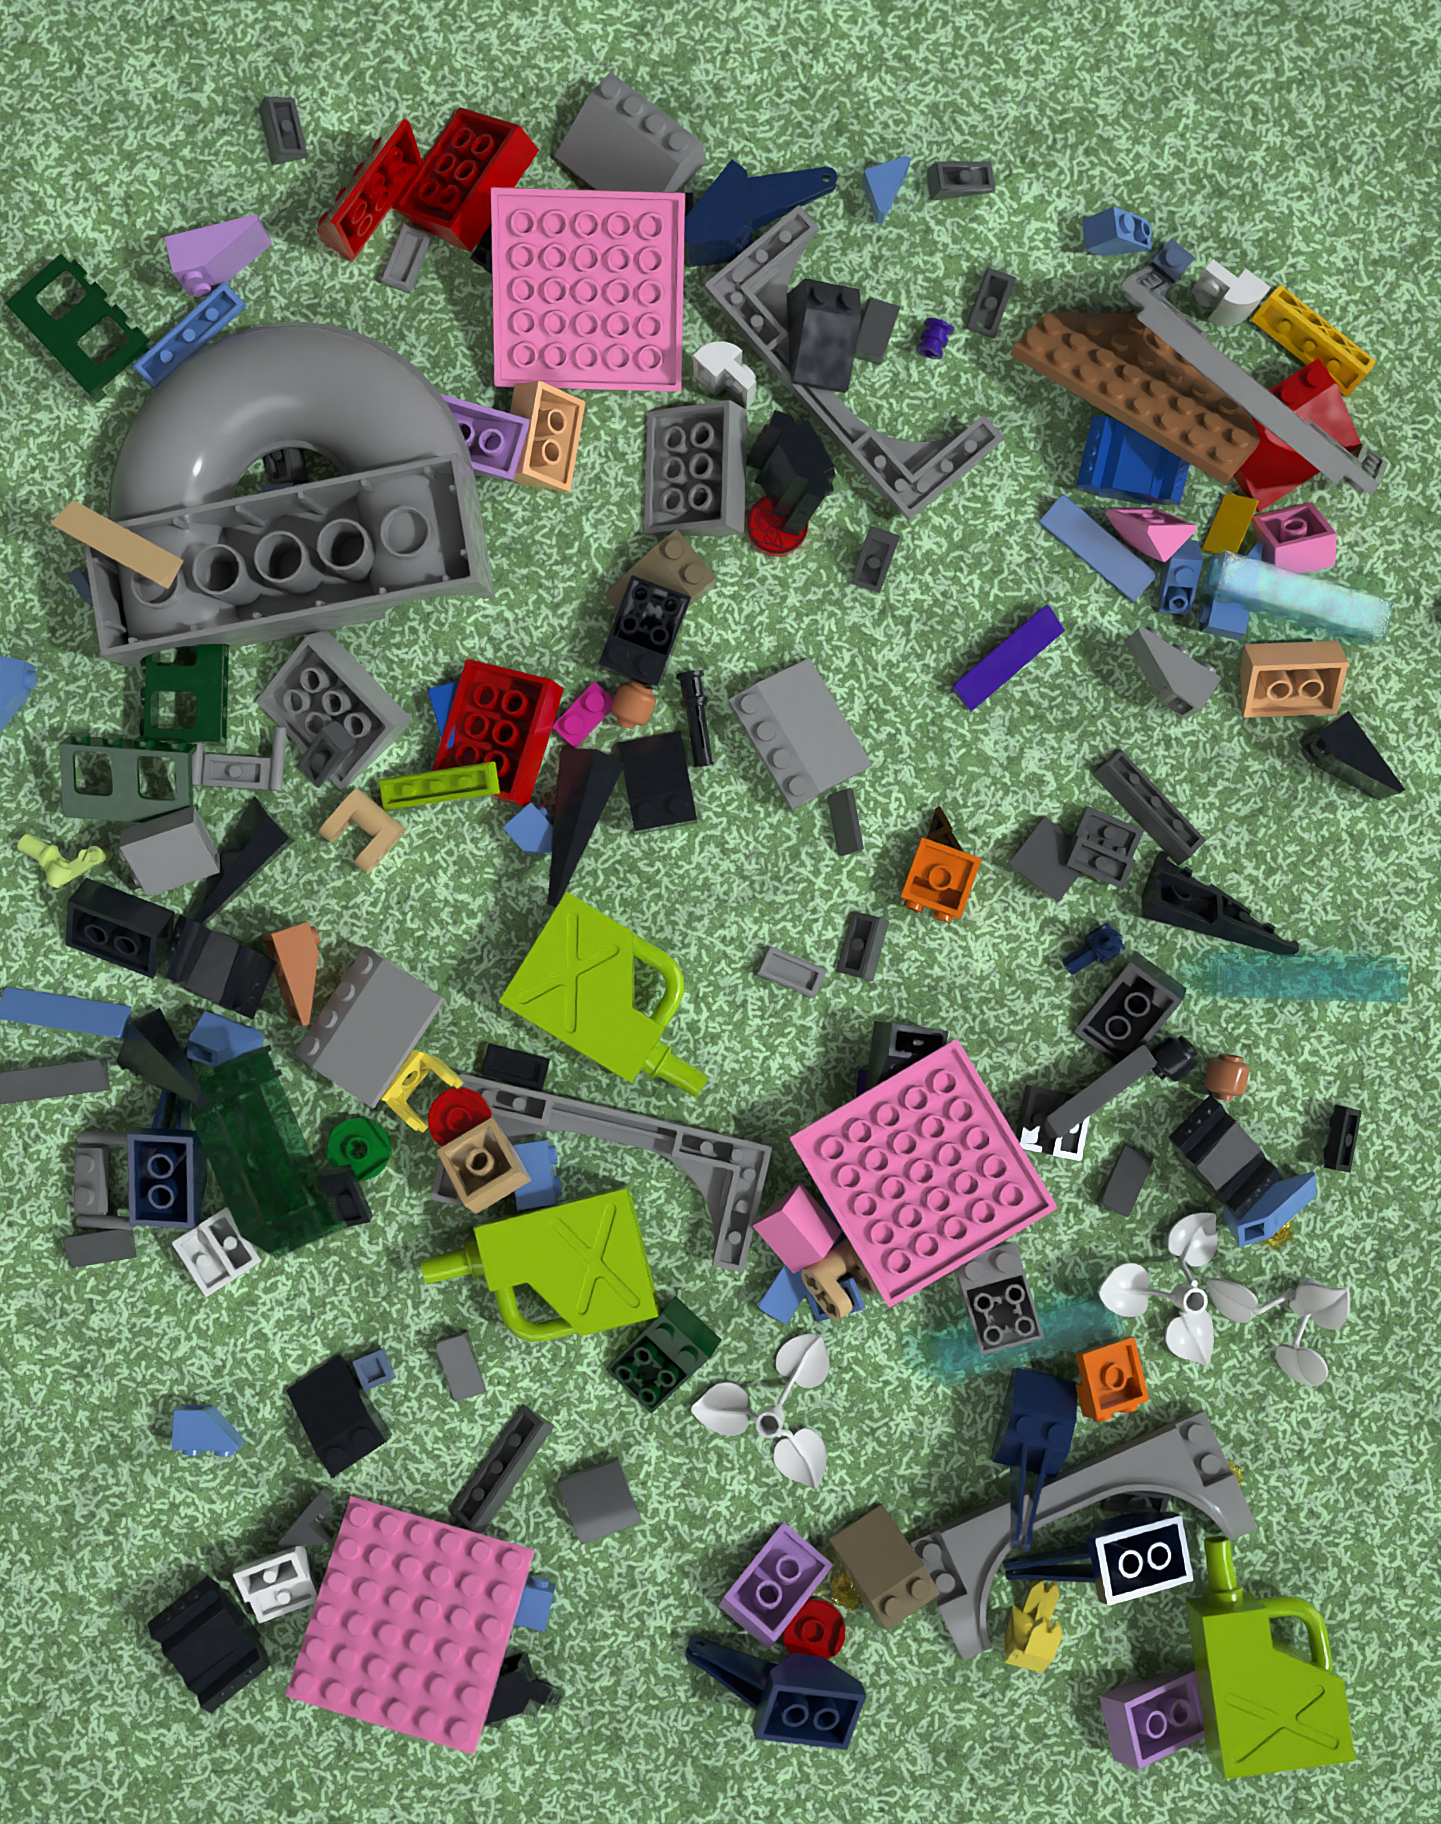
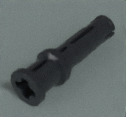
M703 670L676 674V679L680 681L683 698L680 701V705L683 709H686L694 768L714 765L704 706H707L708 697L704 696L701 679L704 676Z

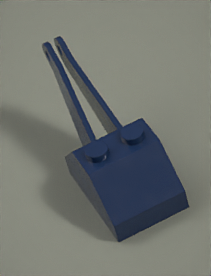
M731 159L685 217L684 264L690 268L730 263L752 244L751 235L753 231L787 215L798 205L802 207L832 193L837 183L836 171L831 167H819L748 177L747 170Z
M185 1047L183 1053L192 1068L193 1059L187 1057V1047ZM162 1090L151 1128L133 1127L127 1134L129 1225L194 1229L200 1220L207 1184V1148L199 1131L190 1130L191 1100L183 1101L178 1096L176 1128L169 1129L176 1093L174 1092L169 1094Z
M1014 1364L990 1458L992 1462L1010 1466L1011 1549L1016 1550L1020 1541L1026 1471L1033 1472L1021 1537V1551L1028 1552L1032 1541L1034 1520L1044 1477L1055 1478L1069 1454L1077 1421L1078 1394L1075 1384L1078 1383L1072 1379Z
M1174 1512L1127 1513L1099 1521L1086 1535V1543L1033 1555L1009 1558L1003 1561L1004 1568L1012 1569L1005 1572V1577L1008 1580L1095 1583L1098 1601L1106 1605L1194 1581L1182 1515ZM1091 1558V1564L1042 1566Z
M695 1635L690 1637L685 1651L686 1658L756 1710L751 1724L755 1739L843 1750L848 1749L867 1697L861 1681L825 1657L793 1653L780 1664H776L720 1645L702 1636Z

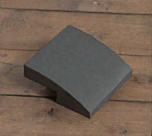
M1084 806L1070 843L1065 865L1120 889H1124L1136 861L1132 858L1144 830L1094 808Z
M1046 816L1041 819L1007 863V865L1055 903L1062 899L1082 873L1065 865L1072 837Z
M1031 1085L1025 1086L1016 1131V1138L1023 1149L1081 1161L1090 1116L1061 1138H1048L1046 1135V1118L1073 1098L1074 1094Z
M618 1456L558 1479L561 1494L581 1545L642 1522L640 1512L630 1491L628 1479Z

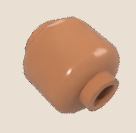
M630 680L628 684L619 685L610 707L611 712L618 717L616 723L629 729H634L635 725H646L656 704V698L651 694L653 689L634 680Z
M1218 1053V1057L1209 1060L1204 1085L1208 1090L1214 1092V1098L1233 1101V1096L1245 1094L1250 1068L1246 1063H1243V1057Z

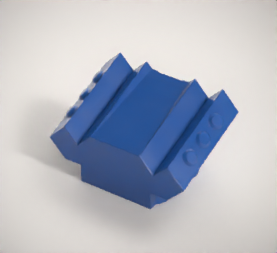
M1107 415L1091 418L1076 486L1085 491L1095 492L1098 497L1148 506L1152 503L1178 505L1181 502L1190 463L1121 421L1114 420Z

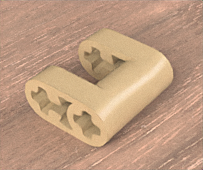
M356 788L319 829V834L329 843H334L354 821L373 838L354 862L365 874H369L402 838L406 829L359 788Z
M848 1237L831 1248L824 1259L801 1271V1278L807 1289L824 1312L835 1321L841 1320L852 1310L851 1300L837 1282L845 1274H851L856 1284L866 1294L873 1295L878 1291Z

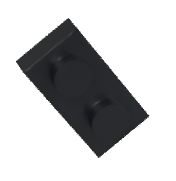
M1335 1105L1334 1112L1329 1121L1331 1129L1329 1141L1324 1149V1168L1351 1173L1362 1110Z
M348 1164L321 1170L318 1179L340 1228L370 1223L373 1214L352 1165Z

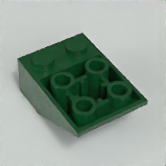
M675 1295L659 1311L658 1317L653 1318L605 1370L650 1413H653L710 1359L722 1339Z

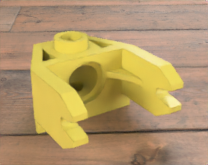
M413 1049L386 1089L381 1100L385 1101L410 1127L416 1131L419 1129L424 1133L428 1128L427 1123L407 1104L406 1100L430 1070H433L443 1081L450 1086L454 1085L457 1089L460 1088L463 1081L440 1058Z
M1034 1580L1031 1582L1022 1608L1012 1607L1004 1639L1006 1664L1043 1673L1053 1661L1063 1637L1059 1620H1055L1052 1626L1050 1623L1060 1596L1057 1581H1052L1048 1587H1044V1580Z

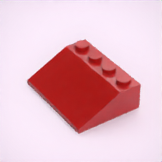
M459 107L392 209L447 243L472 252L492 222L491 188H515L526 169L531 165L539 149L520 125Z
M402 119L388 129L383 138L379 137L375 141L370 156L365 163L361 162L354 171V178L347 188L343 187L339 191L335 200L336 203L329 212H325L319 219L316 231L321 241L351 262L357 257L423 162L409 121Z
M1319 358L1269 390L1304 421L1308 417L1348 452L1361 445L1339 388ZM1252 417L1260 442L1256 450L1235 472L1233 477L1248 498L1259 501L1256 507L1259 513L1321 471Z
M466 658L432 771L495 762L500 793L486 795V797L526 807L530 803L564 688L549 678ZM455 726L454 746L447 749L450 736Z

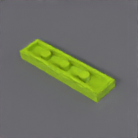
M495 762L378 779L384 811L500 793Z

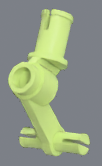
M30 833L25 834L17 846L18 851L39 861V865L46 872L45 882L56 888H63L65 884H68L95 865L103 863L104 860H110L113 856L112 850L108 849V847L91 846L87 850H81L76 859L69 861L61 857L56 845L52 844L49 846Z

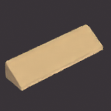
M74 500L51 523L52 526L167 589L170 588L184 562L181 558Z

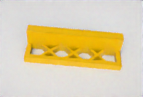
M1281 284L1251 319L1252 322L1306 365L1319 358L1336 382L1339 391L1346 397L1353 392L1377 362Z

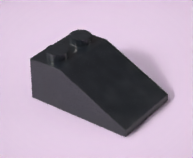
M805 278L787 294L791 383L846 393L849 390L861 323L860 289Z
M1349 711L1329 720L1299 741L1303 747L1301 752L1309 763H1314L1319 769L1377 800L1400 794L1406 790Z
M680 731L619 742L621 760L625 763L623 771L635 834L639 835L697 824V815Z
M1135 950L1073 1032L1118 1064L1137 1048L1146 1045L1182 1003L1187 988Z
M341 1354L286 1390L316 1455L331 1478H334L386 1443L392 1436V1432L366 1392H364L361 1384Z

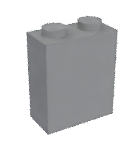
M195 806L121 831L120 844L117 845L119 855L123 862L128 861L132 868L131 873L135 884L138 887L142 886L147 897L220 873V853Z

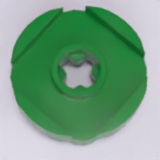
M368 1117L350 1118L338 1124L331 1132L327 1159L332 1168L351 1164L359 1181H366L376 1177L387 1167L393 1153L391 1138L384 1126ZM354 1141L366 1143L367 1148L365 1152L367 1154L365 1157H362L360 1154L356 1156L352 1154L351 1151L355 1148Z

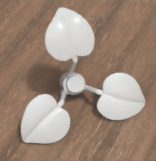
M1196 1212L1186 1215L1174 1223L1168 1233L1167 1248L1170 1253L1180 1256L1178 1264L1188 1283L1178 1284L1173 1288L1172 1293L1148 1288L1150 1279L1147 1271L1138 1264L1128 1262L1112 1269L1099 1286L1098 1291L1100 1300L1109 1310L1125 1317L1138 1316L1146 1311L1148 1307L1147 1294L1172 1301L1176 1307L1180 1308V1316L1172 1318L1166 1326V1345L1173 1354L1180 1358L1195 1361L1202 1365H1209L1211 1359L1214 1328L1212 1319L1205 1310L1207 1296L1204 1291L1196 1288L1198 1282L1193 1279L1185 1262L1191 1266L1198 1267L1207 1264L1213 1258L1218 1241L1216 1214Z
M1208 1277L1206 1284L1213 1303L1225 1317L1236 1322L1248 1323L1252 1320L1253 1313L1259 1315L1286 1299H1290L1291 1310L1302 1316V1319L1293 1339V1346L1284 1343L1279 1344L1276 1349V1360L1280 1368L1289 1377L1301 1384L1318 1387L1326 1380L1328 1367L1324 1359L1312 1349L1300 1347L1299 1342L1310 1315L1313 1321L1320 1327L1330 1330L1342 1327L1350 1309L1349 1288L1329 1287L1321 1285L1315 1279L1304 1278L1295 1291L1288 1288L1281 1296L1263 1306L1257 1307V1297L1247 1288L1231 1281Z
M813 1333L798 1335L787 1341L780 1348L776 1357V1369L781 1375L790 1378L776 1405L765 1406L759 1415L753 1409L747 1408L749 1398L745 1390L732 1382H721L712 1386L691 1408L692 1413L702 1424L722 1435L735 1436L745 1432L749 1424L747 1415H750L752 1422L756 1423V1429L761 1436L765 1438L787 1436L788 1438L781 1439L775 1446L774 1463L784 1476L813 1489L819 1486L825 1472L827 1459L825 1444L820 1435L810 1428H802L794 1435L790 1430H783L785 1416L781 1408L794 1381L803 1388H813L820 1385L827 1377L830 1363L823 1337Z

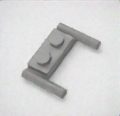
M192 721V728H193L194 725H195V721ZM274 727L272 758L203 754L204 743H190L197 744V751L192 755V785L282 791L287 728Z
M79 1132L77 1139L81 1147L75 1148L74 1212H79L76 1218V1225L78 1227L127 1230L134 1228L135 1225H129V1216L107 1215L108 1145H128V1132Z

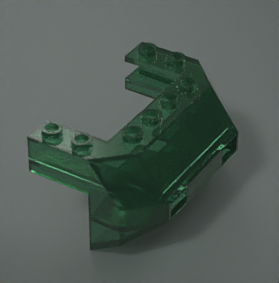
M269 1044L244 1052L200 1074L198 1082L209 1103L200 1108H197L193 1103L190 1117L241 1238L278 1258L346 1228L347 1225L345 1221L340 1223L333 1204L337 1203L335 1197L327 1199L318 1179L319 1171L280 1082L279 1076L283 1074L281 1069H275L268 1053L272 1051Z

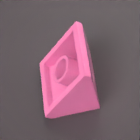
M1108 508L1106 514L1124 545L1164 563L1196 531L1197 527L1194 523L1157 508Z
M798 1183L751 1224L793 1274L824 1259L842 1232L801 1183Z

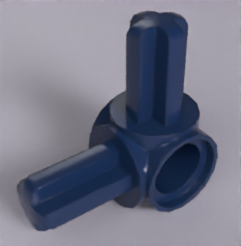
M1109 922L1101 925L1085 936L1084 946L1063 959L1062 962L1065 969L1073 975L1095 960L1102 964L1109 961L1126 949L1122 944L1123 937L1111 927Z

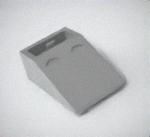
M1140 626L1125 642L1159 702L1187 720L1202 710L1222 678L1215 674L1216 670L1211 665L1202 661L1198 663L1190 658L1189 652L1177 644L1170 645L1162 640L1163 636L1157 630L1151 627L1144 628Z
M1016 1242L989 1249L954 1269L959 1291L981 1355L1044 1338Z

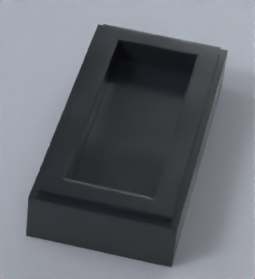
M489 1043L481 1075L543 1090L551 1059Z

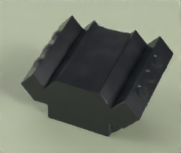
M774 410L768 422L763 426L761 433L758 434L756 441L752 444L746 460V466L759 469L754 483L760 484L766 496L768 495L773 506L771 514L785 518L781 531L799 536L824 497L831 495L834 491L832 482L836 477L835 466L809 421L797 426L792 415Z
M179 914L158 973L207 999L232 1009L240 1015L254 1019L276 961L266 956L264 951L217 928Z
M1209 1095L1168 1137L1177 1151L1174 1153L1177 1159L1209 1196L1221 1202L1239 1220L1247 1214L1281 1177L1277 1168L1266 1159L1257 1144L1212 1095Z
M206 1576L147 1623L150 1637L161 1644L164 1657L170 1663L172 1662L182 1676L187 1689L197 1695L200 1708L211 1714L271 1665L267 1651L259 1641L261 1637L259 1632L229 1590L224 1592L219 1583L209 1576Z
M526 1652L504 1658L484 1726L500 1729L504 1722L525 1715L537 1716L542 1705L557 1709L565 1692L536 1677Z

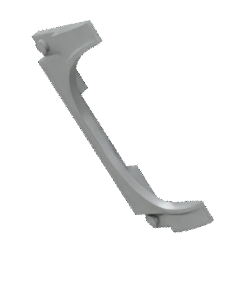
M798 205L706 282L704 289L724 311V317L886 501L890 500L909 522L952 484L955 485L1004 440V437L987 417L982 415L968 428L948 438L930 442L898 440L883 435L860 421L832 390L791 383L786 311L787 291L792 274L801 255L819 231V227Z
M1150 265L1130 275L1121 285L1125 292V298L1137 307L1141 305L1144 308L1137 319L1175 349L1198 372L1266 429L1297 451L1335 484L1345 476L1348 478V484L1357 492H1365L1369 495L1380 486L1388 464L1366 444H1363L1353 454L1348 452L1308 417L1304 421L1206 339L1208 334L1165 299L1174 284Z
M463 1073L460 1074V1078L463 1081L460 1088H469L477 1091L487 1100L492 1111V1117L510 1143L535 1133L568 1131L653 1151L674 1162L694 1181L709 1208L714 1228L712 1266L744 1273L754 1229L751 1224L756 1221L772 1146ZM440 1159L430 1199L462 1207L463 1202Z
M1202 1409L1061 1471L1055 1478L1048 1477L1044 1479L1033 1526L1034 1531L1050 1522L1115 1494L1129 1491H1156L1179 1497L1200 1508L1215 1521L1223 1535L1229 1537L1230 1541L1257 1530L1239 1483L1231 1471ZM1031 1485L1026 1487L1024 1492V1509L1020 1540L1022 1537L1023 1524ZM1010 1495L910 1539L913 1550L926 1567L940 1592V1595L935 1600L963 1660L992 1648L986 1623L987 1600L996 1571L1011 1550Z

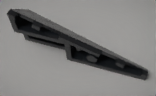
M562 748L558 756L560 761L556 780L557 797L553 816L552 857L548 876L550 877L549 893L546 900L547 904L555 908L563 897L625 763L598 749Z
M254 796L220 854V873L208 876L186 917L206 925L244 891L256 875L295 841L257 797Z
M1161 850L1157 854L1141 896L1142 917L1291 958L1299 951V943L1297 941L1289 942L1274 933L1275 926L1269 922L1262 925L1250 916L1251 910L1212 883L1208 886L1202 884L1191 876L1193 871L1185 866L1180 869L1167 860L1169 854Z
M158 1008L131 1022L117 1058L120 1069H128L135 1077L139 1075L144 1077L147 1083L169 1094L172 1092L176 1093L183 1101L191 1100L197 1108L208 1104L209 1102L190 1063L184 1055L161 1009Z

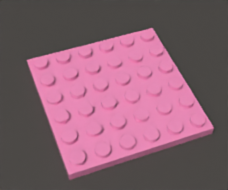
M492 187L494 386L514 387L515 384L539 380L555 388L681 392L685 193Z
M957 1038L789 1137L889 1308L1058 1209Z
M350 1497L285 1696L469 1754H475L535 1550Z

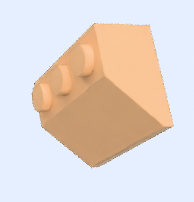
M539 380L515 384L510 414L530 419L513 482L526 486L570 492L585 401Z
M1339 641L1244 644L1240 666L1243 718L1337 714L1349 663Z

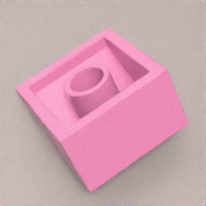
M1312 502L1252 517L1257 542L1264 543L1261 557L1263 565L1274 580L1287 579L1294 575L1310 571L1315 572L1322 568L1335 566L1337 533Z

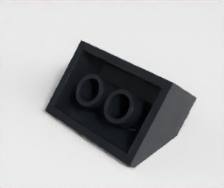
M86 877L67 903L65 945L154 979L173 933L175 911Z

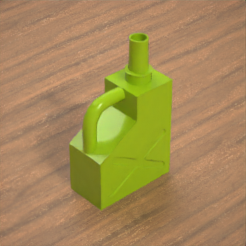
M566 891L500 998L499 1003L630 1083H633L640 1071H643L651 1076V1079H654L657 1075L697 1098L709 1078L708 1075L671 1053L672 1046L669 1047L660 1041L667 1025L680 1006L685 992L684 976L678 963L663 950ZM635 956L657 969L665 979L666 989L664 995L650 1017L635 1008Z
M629 1184L567 1199L554 1205L536 1207L482 1221L474 1227L476 1240L466 1241L464 1248L421 1259L422 1275L427 1285L469 1274L474 1279L485 1275L489 1292L494 1291L499 1314L506 1328L516 1337L530 1342L549 1341L576 1333L586 1336L655 1318L659 1315L660 1306ZM528 1282L562 1317L537 1323L526 1320L518 1309L513 1286Z
M1213 1536L1205 1538L1203 1541L1209 1585L1204 1588L1206 1597L1185 1599L1206 1736L1207 1757L1224 1779L1356 1761L1344 1680L1333 1671L1328 1631L1322 1615L1311 1603L1299 1597L1276 1596L1257 1599L1249 1591L1242 1592L1243 1586L1236 1582L1229 1537ZM1294 1616L1300 1619L1305 1624L1308 1632L1311 1655L1271 1638L1269 1618Z

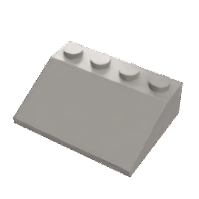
M611 71L589 94L554 156L561 165L593 190L680 192L706 164L702 142Z
M731 400L647 412L645 535L668 536L676 529H678L682 536L717 537L744 534L747 410Z
M328 630L307 635L256 700L280 727L287 728V734L305 753L321 728L334 721L339 722L356 740V745L329 777L341 791L349 786L390 747L413 720Z
M810 658L752 685L731 697L728 701L731 711L791 812L872 766L868 756Z
M364 946L294 1053L312 1068L369 1107L375 1108L445 999L389 958Z

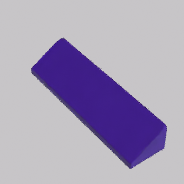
M1048 604L951 687L954 694L970 712L1065 631Z

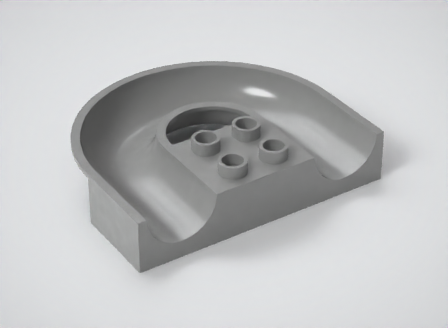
M282 322L253 327L219 339L194 353L173 369L157 385L139 409L124 437L113 469L108 500V519L184 560L169 589L83 543L101 656L130 668L141 667V660L150 654L176 647L200 644H228L243 647L385 619L384 613L387 610L407 602L425 598L451 595L476 596L482 599L495 597L471 457L461 428L450 407L434 385L399 353L381 342L356 331L328 324ZM301 448L319 453L333 462L343 475L342 477L232 499L237 484L246 470L261 457L281 449Z

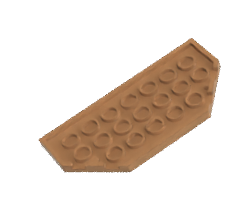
M1130 312L1046 313L1013 345L1011 356L1224 484L1228 482L1256 450L1260 442L1252 416L1198 372L1175 349L1137 319L1136 315Z

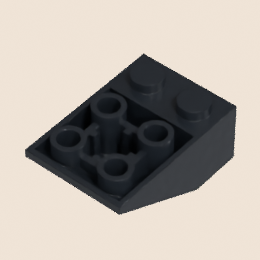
M632 575L598 663L600 668L660 690L691 597Z
M874 1021L865 1092L946 1045L948 1031Z

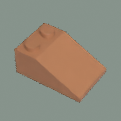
M295 922L263 933L261 937L268 957L276 961L273 971L291 1023L306 1026L310 1022L319 956L317 945L320 944V937L315 926L310 927L309 922Z

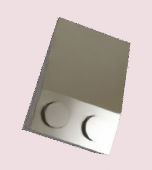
M676 529L644 555L604 595L618 611L630 578L634 575L690 596V607L716 587V577L678 529Z
M882 1504L877 1505L828 1538L875 1625L888 1631L940 1595L926 1567Z

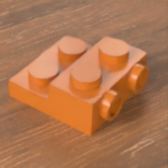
M922 837L898 899L905 901L903 905L905 908L916 912H921L922 908L935 911L933 917L947 923H951L952 918L961 919L982 858Z
M1126 1336L1075 1353L1082 1381L1075 1384L1083 1417L1093 1418L1094 1422L1107 1421L1112 1418V1413L1118 1411L1120 1413L1132 1412L1138 1409V1404L1149 1401L1135 1337Z

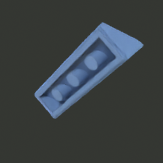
M223 282L133 364V368L155 389L173 369L198 352L247 306Z
M1064 494L1056 500L1039 521L1043 527L1133 603L1158 575Z
M5 987L0 1000V1019L125 1038L132 1006Z
M825 1201L822 1209L842 1231L831 1248H833L841 1241L845 1232ZM784 1265L759 1303L758 1308L787 1325L809 1291L802 1281V1270L793 1274Z

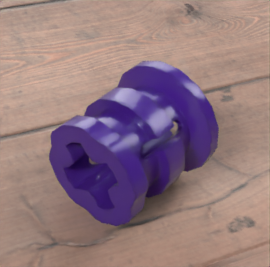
M926 318L924 325L927 329L922 331L920 337L922 342L917 344L916 351L925 357L940 360L944 354L942 348H945L948 343L947 336L953 334L954 328L940 319Z

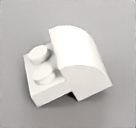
M1212 259L1190 292L1195 295L1194 297L1200 305L1214 309L1208 321L1220 326H1233L1243 322L1251 315L1271 287L1247 269L1237 278Z
M712 342L701 347L693 355V376L715 397L725 389L745 409L755 401L756 376L747 365L742 364V350L739 347L728 342Z
M228 1207L172 1242V1245L205 1297H208L262 1262Z
M303 1546L290 1547L234 1569L233 1576L245 1602H250L259 1624L316 1603L320 1589L310 1568V1556Z

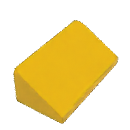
M1225 493L1201 550L1228 562L1233 560L1259 501L1253 498Z

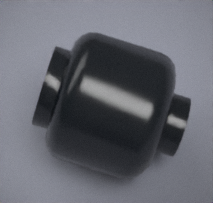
M1168 1035L1150 1051L1157 1062L1152 1070L1161 1080L1168 1077L1170 1080L1177 1082L1195 1068L1198 1063L1196 1055L1199 1054L1198 1051L1183 1035L1179 1037Z

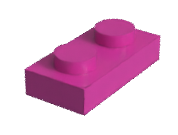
M594 681L554 723L552 729L573 748H577L611 712L610 707L613 698Z

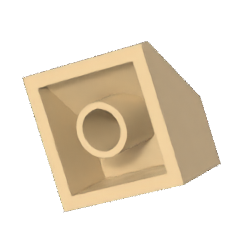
M493 1117L437 1150L464 1206L475 1214L532 1181L519 1155Z

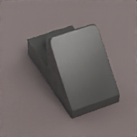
M870 526L851 584L880 593L900 535Z
M325 1486L280 1539L278 1544L283 1548L329 1543L334 1535L315 1518L321 1522L333 1508L329 1501L335 1493Z

